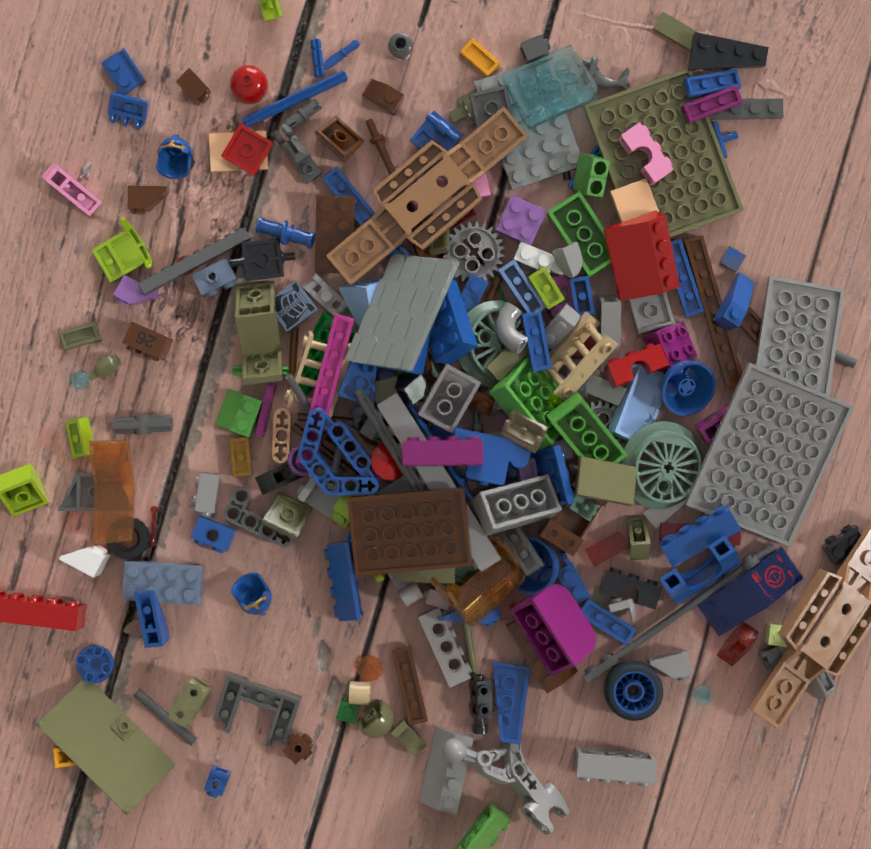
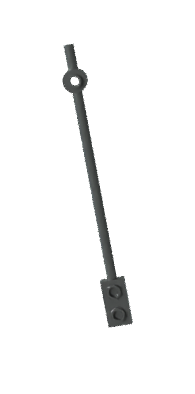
M770 544L754 556L751 554L741 559L742 564L651 629L615 654L610 655L608 653L600 659L601 663L597 666L592 664L587 667L583 675L587 683L742 573L757 565L762 559L776 550L775 547Z

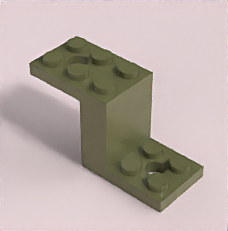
M274 281L236 285L235 320L243 353V384L255 385L258 383L283 380L282 341L275 310Z

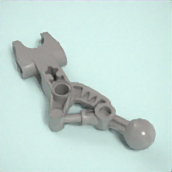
M458 738L448 739L444 743L442 754L448 762L458 763L462 760L471 762L481 776L499 784H510L526 803L521 809L523 815L545 835L551 834L554 830L549 819L550 809L562 818L570 813L562 794L551 783H545L542 786L525 764L521 744L507 743L498 750L494 748L489 751L475 752L467 749L464 742ZM504 755V769L491 765L492 762L499 760Z

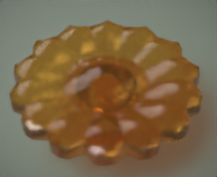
M374 655L362 657L356 667L360 678L370 682L377 680L383 671L382 662Z

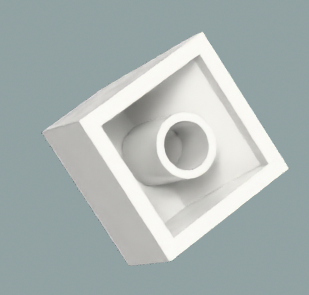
M98 544V546L62 555L59 560L94 578L102 575L112 554L108 552V548Z

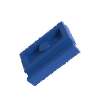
M124 48L101 63L123 95L128 94L141 83L146 82Z

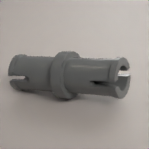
M314 99L305 107L298 108V112L285 119L284 122L293 130L303 121L307 122L309 117L321 110L322 107Z

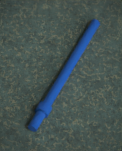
M405 404L425 437H435L424 419L418 415L416 407L413 404ZM445 466L456 482L455 486L465 487L466 499L468 502L472 501L474 496L469 490L465 478L460 476L454 466Z

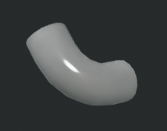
M505 302L496 320V332L501 343L511 351L519 354L526 346L528 337L519 333L515 328V323L522 312L514 305Z

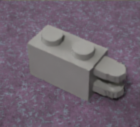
M568 304L544 327L547 345L551 350L575 327L581 317Z

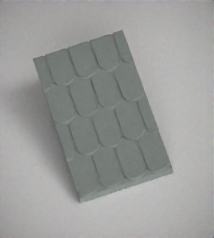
M393 254L382 280L378 283L370 307L365 312L358 333H355L345 361L371 365L391 371L423 375L432 325L460 262L449 259Z

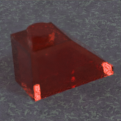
M743 621L732 631L717 653V656L733 666L753 648L759 631Z

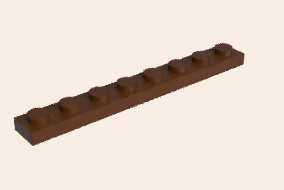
M700 235L686 239L683 242L704 308L705 319L724 386L726 388L737 385L742 376V370L731 332L713 321L722 304L704 237Z

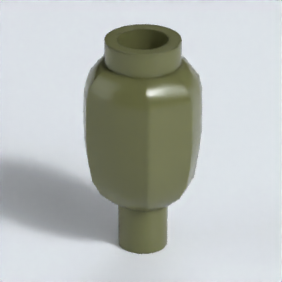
M116 354L107 355L100 359L94 365L93 371L87 375L91 381L97 377H107L118 369L121 361Z

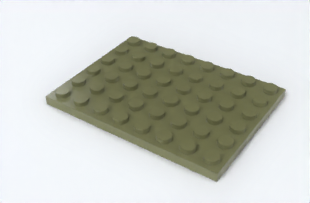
M688 68L583 106L602 158L610 160L608 175L614 190L645 179L640 170L648 164L647 154L641 150H636L628 155L618 141L622 134L639 122L642 126L645 125L648 128L649 136L660 145L664 157H668L671 160L674 170L650 186L659 212L666 215L670 238L744 211L710 118L707 117L688 124L682 105L702 98L698 96L687 99L683 79L694 77L692 71H688Z

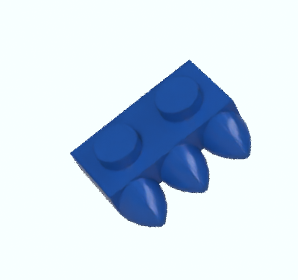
M112 92L108 107V116L111 123H115L121 115V121L125 127L130 124L133 118L134 125L139 130L147 120L149 101Z

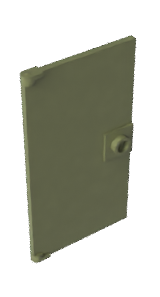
M84 679L35 724L126 815L176 765L94 683H87Z

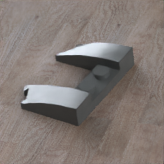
M229 672L213 721L215 722L219 718L227 725L224 731L229 734L240 700L276 712L265 746L270 747L272 746V741L282 739L283 745H286V740L289 737L302 696L286 690L281 692L248 681L247 677Z

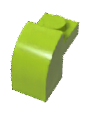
M354 482L348 489H355L356 483ZM341 495L333 507L334 512L331 519L347 529L350 526L347 498L368 495Z

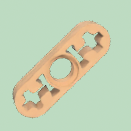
M286 408L277 409L273 419L272 458L277 463L287 462L288 455L290 454L292 415ZM282 411H284L285 415H288V419H284V425L288 424V428H277V424L281 425V419L277 416ZM284 430L287 433L285 441L277 439L278 431ZM276 443H287V448L283 447V453H286V457H283L282 460H279V457L276 456V453L280 451V447H276Z

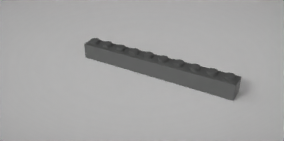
M245 227L236 229L235 233H229L223 239L215 240L214 244H208L200 251H194L193 255L183 257L180 262L175 261L171 264L172 266L162 268L161 272H155L150 275L151 277L141 279L138 286L142 293L146 296L240 246L241 242H248L250 236Z

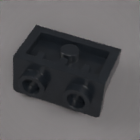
M849 524L840 530L841 533L837 536L831 535L824 540L825 543L821 547L833 565H837L845 560L861 536L858 526H851Z

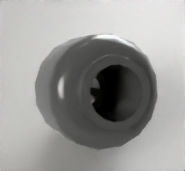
M405 33L394 34L388 43L390 55L397 60L409 58L413 52V42L410 36Z

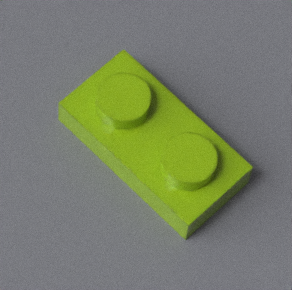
M546 266L528 276L548 310L565 300Z

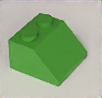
M228 388L215 424L243 436L251 437L259 418L263 401Z

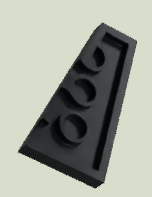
M695 32L692 39L688 71L763 68L766 66L769 47Z

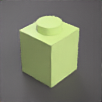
M766 623L764 642L768 645L788 647L778 635L783 625Z

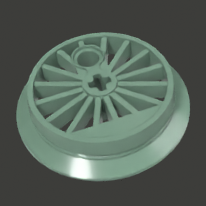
M500 300L481 303L467 313L478 344L476 348L485 350L475 355L473 349L459 359L467 375L480 381V385L493 388L497 381L485 367L506 347L501 343L497 335L496 324L490 314L495 312L497 320L499 312L506 302ZM517 307L519 310H521V314H526L522 309ZM519 316L515 323L516 329L522 323L521 316ZM484 317L486 318L491 330L481 322V320ZM481 333L485 335V342H482L480 339ZM491 352L481 365L477 359Z
M658 421L645 425L633 434L624 448L628 455L620 462L623 465L637 467L634 500L649 508L664 509L675 506L688 497L702 465V454L697 440L689 430L677 423ZM655 441L660 442L661 451ZM649 444L656 456L645 449ZM642 453L654 460V462L641 460ZM692 453L693 458L682 460L683 458ZM639 463L652 466L651 468L638 470ZM693 464V470L679 467ZM676 471L691 473V477L687 480ZM651 473L649 476L640 481V475ZM676 477L686 484L683 489ZM662 481V487L659 489L658 485ZM649 483V488L646 491L643 487ZM672 483L678 492L673 495ZM654 492L657 493V494H656V497H653V496H652V494H653Z

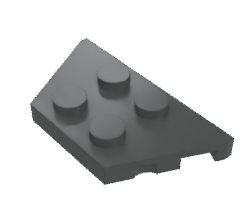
M76 473L71 487L67 490L66 496L58 508V511H134L117 473Z

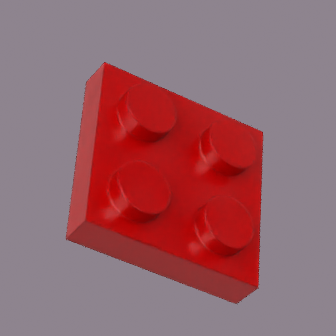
M240 123L221 157L255 177L274 143Z

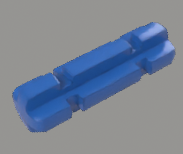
M313 39L310 43L311 49H313L315 77H323L325 73L324 67H322L324 64L322 49H320L322 48L321 40Z

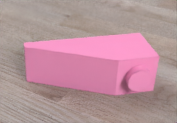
M55 162L41 176L89 216L102 203V201Z

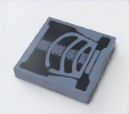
M297 280L275 295L277 319L288 334L319 311Z

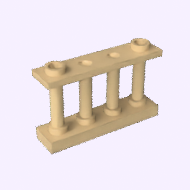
M587 312L580 317L575 327L549 352L552 368L546 369V371L558 385L553 393L564 401L583 385L619 345L606 334L603 337L599 334L596 328L601 323ZM591 335L597 344L589 352L583 343ZM578 350L584 358L576 366L570 358ZM564 364L571 371L565 380L558 374V371Z
M309 331L308 335L302 339L301 347H303L294 378L297 383L316 388L317 380L301 376L304 365L321 369L322 362L309 359L307 355L310 347L325 352L327 344L312 340L313 332ZM348 343L329 413L330 418L333 415L339 397L338 393L350 364L345 359L351 343ZM290 387V390L286 389L284 395L286 407L290 408L292 401L300 403L292 388ZM306 397L311 404L312 398Z

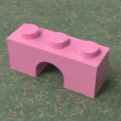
M639 122L622 134L618 141L628 155L636 150H641L647 154L648 164L640 172L647 178L650 186H652L674 170L672 168L673 164L668 157H664L660 145L649 136L648 128L645 125L642 126Z

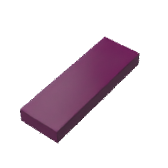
M737 85L684 104L682 109L688 124L739 106L743 104Z
M277 381L267 383L255 433L256 436H265Z

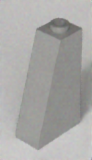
M598 295V321L601 323L598 326V332L602 337L606 334L619 344L599 366L600 371L604 373V367L608 364V360L615 357L620 359L621 301L617 295Z

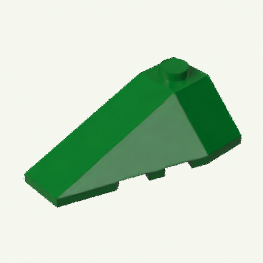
M326 312L322 313L313 330V335H315L314 341L327 344L334 320L333 316ZM353 329L348 343H352L356 332ZM310 347L307 358L322 362L325 352ZM304 365L301 376L318 380L320 370ZM298 383L305 395L314 388Z

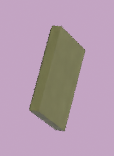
M581 456L579 458L575 496L632 506L634 505L637 467Z

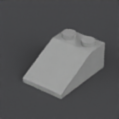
M446 363L418 409V415L453 433L481 382Z

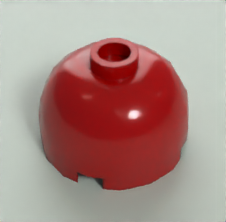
M244 65L233 72L230 79V88L233 96L241 103L248 105L259 103L268 92L269 83L261 69L253 65Z

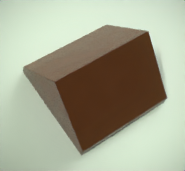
M337 116L315 132L316 138L344 163L364 143V140Z

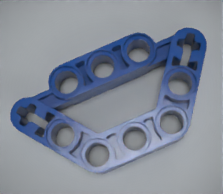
M321 407L314 408L307 418L298 451L299 461L324 493L328 495H372L376 493L380 482L369 468L371 465L369 453L344 422H333L325 409ZM319 412L323 419L318 421L317 426H310V424L314 425L316 417L313 415ZM341 426L343 428V435H336L333 431L334 427ZM324 428L360 475H336L318 452ZM315 431L318 435L317 440L309 439L308 432ZM346 442H353L356 447L355 450H347L345 447ZM303 450H310L313 454L312 458L306 459L303 456ZM365 457L367 465L360 466L357 463V459ZM322 465L325 472L317 474L315 466ZM348 480L354 481L356 488L348 489L346 482ZM369 480L372 481V484H375L372 489H369L368 485H363L362 490L359 489L360 484H367ZM327 481H334L337 485L336 489H329Z

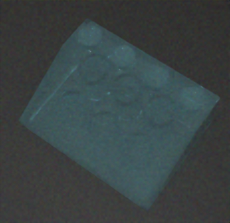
M572 45L502 75V79L507 86L517 111L528 130L598 99L596 82Z

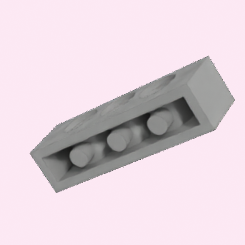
M436 607L418 615V619L445 679L451 688L471 679L469 673L472 672L469 663L464 662L462 655L465 654L461 645H456L454 638L457 636L453 627H448L446 621H438L437 619L438 616L446 614V611ZM435 624H442L444 630L441 633H435L433 631ZM448 641L452 647L450 650L444 651L440 646L441 643ZM451 659H457L460 662L457 668L449 666L448 663Z

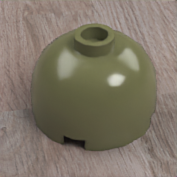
M375 699L370 702L363 710V712L367 713L363 718L359 717L357 730L370 738L376 739L392 731L394 727V712L382 699L381 701Z

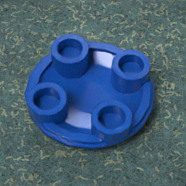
M91 645L84 648L76 657V666L78 673L87 683H99L110 677L114 668V660L107 648L101 645Z

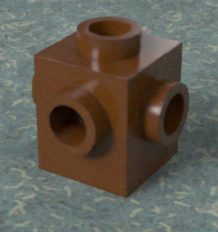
M299 732L297 735L293 733L286 740L288 744L282 750L296 765L302 758L306 760L313 753L311 751L313 740L306 733L302 734Z

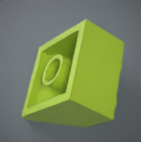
M31 463L0 475V499L13 517L49 503L39 475Z

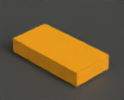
M473 38L459 52L460 55L486 77H490L501 64Z

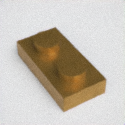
M249 437L229 439L233 477L253 475Z

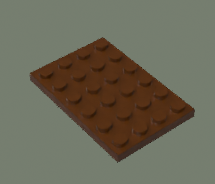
M465 487L347 498L356 576L473 565Z

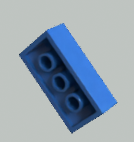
M343 541L327 544L324 554L325 559L329 560L330 568H327L328 578L333 581V587H330L331 597L336 600V605L333 606L334 616L338 617L339 621L361 620L363 614L350 543Z

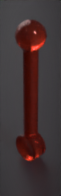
M152 506L150 509L152 513V534L149 544L155 546L157 544L155 530L158 507Z

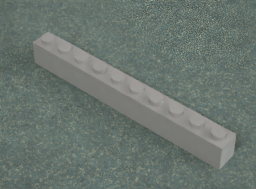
M398 393L377 405L379 408L377 412L382 420L386 419L389 426L387 428L392 437L396 435L400 441L397 445L401 451L402 441H407V437H419L420 441H427ZM444 466L412 467L413 470L417 469L420 473L418 479L423 487L427 485L430 490L456 487ZM466 503L473 567L475 570L479 568L482 572L501 560V557L488 536H485L483 528Z

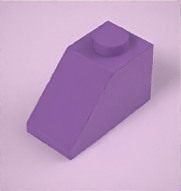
M126 275L123 276L113 294L118 297L116 301L125 306L128 303L134 306L156 300L161 295L153 291L144 296L138 286L139 282Z

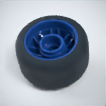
M625 661L613 667L606 676L604 696L608 706L616 715L626 720L639 721L650 717L657 711L663 699V685L658 674L649 665L640 661ZM630 685L637 686V691L634 694L628 693Z

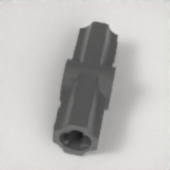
M172 415L113 418L112 423L114 434L135 433V435L152 434V432L173 431Z

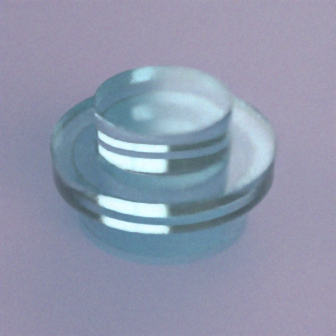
M79 370L72 375L71 381L75 388L82 390L89 386V376L85 371Z
M700 685L694 690L693 697L698 704L706 705L712 700L713 693L708 686Z

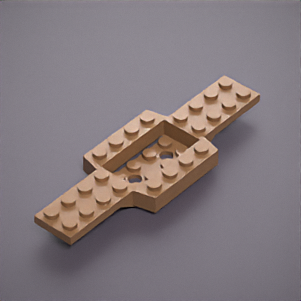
M502 107L461 143L449 151L431 140L373 189V193L381 208L367 222L328 253L326 257L352 286L405 240H408L420 250H425L482 202L474 182L525 141L529 135L507 109ZM440 176H444L448 180V184L445 187H439L436 183ZM464 185L467 186L452 200H450L445 206H443L439 211H437L433 216H431L427 221H425L421 226H419L414 232H412V229L417 224H419L424 218H426L430 213H432L436 208H438L442 203H444L449 197H451ZM411 201L418 204V209L415 212L407 210V204Z
M871 521L836 575L822 569L818 570L778 632V635L788 648L749 707L751 711L778 730L781 729L812 680L823 672L837 677L841 675L871 628ZM837 590L836 596L834 597L833 601L831 602L830 605H828V606L826 607V605H827L828 602L830 601L831 597L833 596V594H834L835 591ZM844 604L849 605V611L846 614H843L841 611ZM826 607L825 613L823 614V616L821 617V619L815 624V622L817 621L818 617L820 616V614L822 613V611H823L824 608ZM815 624L814 630L812 631V633L810 634V636L805 639V637L807 636V634L809 633V631L811 630V628H812L813 625ZM827 636L828 643L822 647L820 640L822 637Z

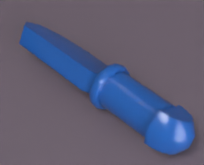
M353 40L349 45L340 49L341 51L333 54L326 60L324 69L329 70L344 59V57H347L349 53L360 46V42Z

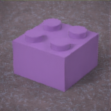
M511 195L495 233L498 232L499 235L519 244L524 242L531 245L547 210Z

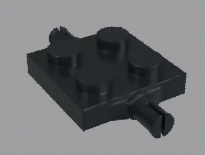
M279 238L240 243L241 258L230 259L229 262L231 263L230 267L242 266L245 281L284 277V261L295 260V253L283 254Z

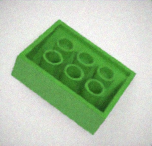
M527 354L500 382H497L490 391V394L508 416H510L512 410H515L548 427L544 441L538 450L553 445L560 435L546 416L564 402L563 399L553 393L558 385L546 370L531 372Z
M490 801L454 849H487L489 846H494L499 838L497 837L501 830L505 831L510 824V821H508L510 819L509 814Z

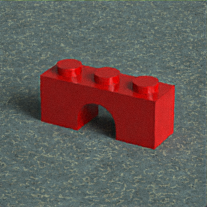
M651 343L642 347V351L636 352V350L626 353L624 358L619 359V357L608 360L604 370L612 389L627 384L634 379L631 371L633 364L641 365L647 375L665 369L669 363L661 344L654 346Z

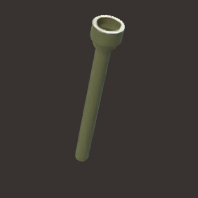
M452 585V591L458 599L459 608L465 606V596L468 591L467 585ZM462 623L468 661L472 669L471 674L475 675L478 673L471 628L470 624Z

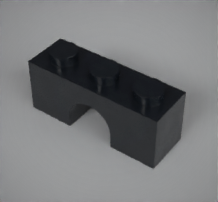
M612 567L610 570H604L598 590L600 593L619 598L620 592L624 587L633 586L637 592L635 603L656 610L662 587L658 586L657 581L647 579L645 582L639 580L640 576L629 573L626 576L621 574L622 570Z

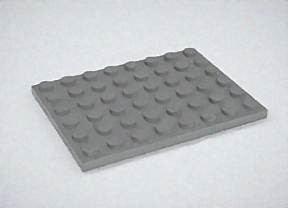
M748 362L684 504L709 515L714 513L713 511L716 508L728 505L740 527L790 547L855 406Z

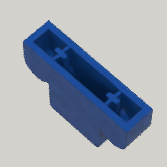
M455 428L453 437H459V440H467L468 436H479V440H483V466H467L465 472V479L478 482L480 487L489 488V485L502 487L505 483L508 464L511 468L520 470L529 462L531 451L507 438Z

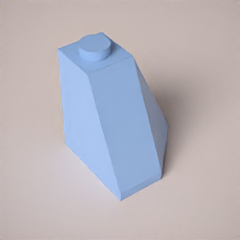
M374 277L371 280L361 282L358 280L352 286L347 283L339 287L359 328L366 310L370 307L378 283L383 277Z

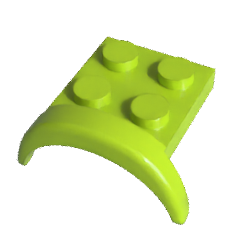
M120 218L119 222L126 230L92 249L110 283L116 282L123 278L124 275H128L145 265L146 269L152 267V258L145 243L135 228L124 218Z

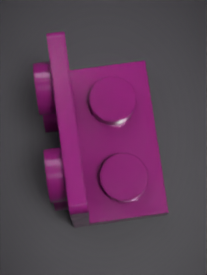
M683 321L642 337L645 345L651 343L654 346L661 344L669 363L665 369L678 362L697 356Z

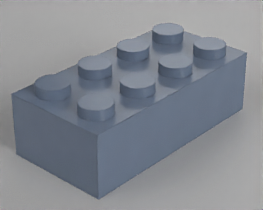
M126 560L124 563L122 600L135 601L134 592L154 590L160 603L200 605L203 600L205 565Z

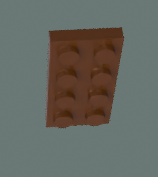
M316 195L315 273H340L326 255L354 232L355 196Z

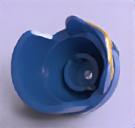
M174 134L171 138L165 139L160 144L157 151L158 161L156 169L166 178L182 179L189 174L193 152L190 145L183 138Z
M245 574L233 584L231 593L245 613L261 616L267 614L266 611L271 605L272 593L260 574Z

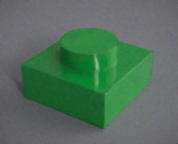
M342 699L336 719L354 724L360 705L349 704V701Z

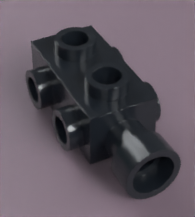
M475 674L469 683V707L471 709V716L474 717L473 733L486 734L488 733L486 719L492 718V712L494 711V703L492 701L494 687L491 680L484 677L483 674Z

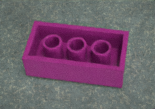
M468 436L467 440H459V437H447V440L439 441V437H427V441H420L419 437H407V441H402L404 467L483 466V440H479V436Z

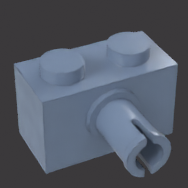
M227 258L192 274L201 295L208 298L217 295L218 290L222 288L227 290L236 285L235 282L238 281Z

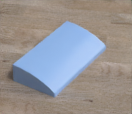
M633 364L631 367L634 379L624 385L627 391L620 407H616L608 428L613 436L627 442L640 428L656 421L663 402L660 385L664 374L657 371L647 375L645 369L639 364Z

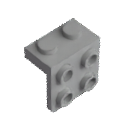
M319 466L317 469L315 468V472L317 474H323L325 472L324 468L321 466ZM309 473L308 477L310 480L307 484L303 483L297 491L299 494L297 499L303 503L306 502L326 517L331 518L334 512L333 507L341 495H328L324 493ZM336 483L335 485L327 484V487L331 490L336 489L337 485Z

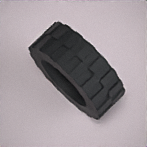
M124 517L118 519L107 530L106 545L109 547V551L114 556L120 557L123 560H130L141 556L148 549V544H150L151 536L148 531L149 529L138 518ZM124 529H132L136 532L138 540L133 547L127 548L120 544L119 535Z

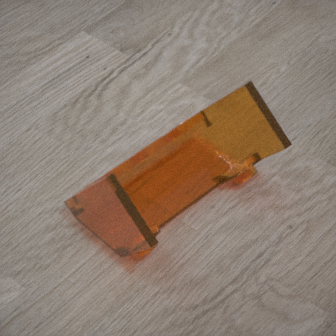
M496 534L488 536L493 542V546L501 560L482 572L479 570L460 588L455 583H448L443 586L434 577L430 579L441 597L469 626L477 625L525 580V573L508 544Z

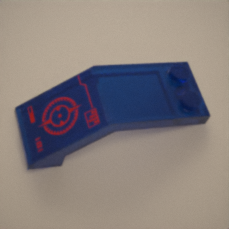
M780 546L743 576L724 586L697 606L718 636L769 607L801 581L803 576L783 547Z

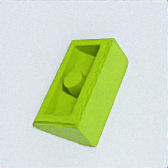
M83 417L66 421L65 424L73 459L96 454L89 418Z

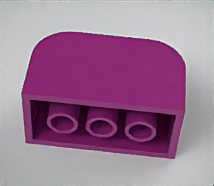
M553 584L534 595H529L510 609L511 614L551 676L575 667L595 648L596 636L592 626L571 593L562 585Z

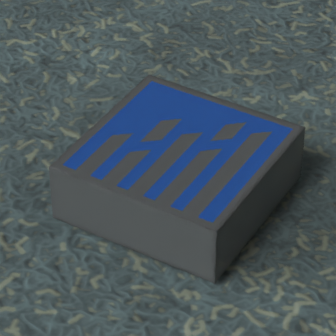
M729 246L719 263L736 273L746 255Z

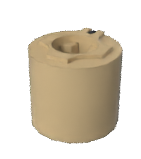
M350 681L349 704L369 705L371 700V683Z

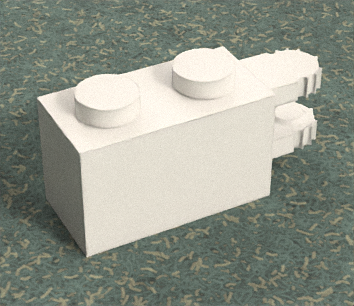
M524 242L520 243L513 259L517 264L535 272L546 266L549 273L558 276L564 275L552 254Z

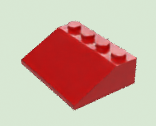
M654 210L603 229L620 301L662 294L680 287L665 214Z

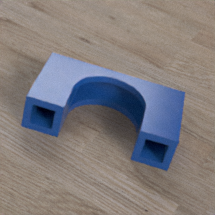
M725 535L708 546L711 551L710 556L695 569L679 574L676 568L659 578L676 605L741 563L735 549Z

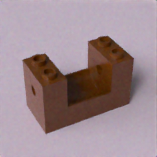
M578 470L570 481L574 492H576ZM592 499L593 501L601 505L599 509H597V513L599 512L602 506L605 507L608 503L606 501ZM560 505L562 511L554 517L546 519L537 534L574 557L584 541L582 539L583 535L596 515L592 516V519L588 521L566 505Z

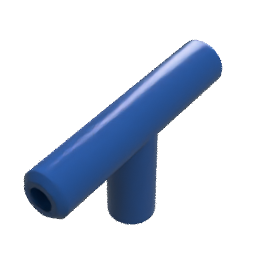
M713 121L711 124L723 156L727 158L728 155L724 142L738 139V133L735 131L722 135L718 121Z

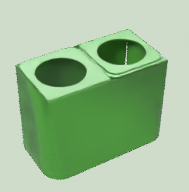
M580 154L573 184L574 191H580L585 195L603 197L610 160L597 155ZM598 162L597 170L595 173L594 166ZM592 182H594L593 189L591 191L590 186Z

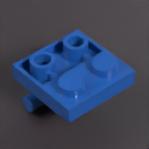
M433 111L426 116L425 122L412 136L410 142L419 149H422L433 140L449 151L455 147L464 134L437 112Z

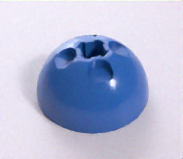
M693 360L678 362L671 366L662 378L660 385L661 398L665 406L674 414L681 416L696 414L704 409L713 398L716 388L715 376L711 369L701 362Z
M527 537L544 566L530 576H526L513 553L509 550L506 559V571L511 584L518 591L526 595H534L555 583L559 573V559L555 550L547 542L539 538Z

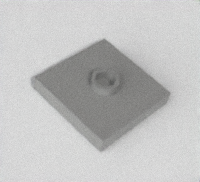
M666 292L628 300L637 334L675 324Z

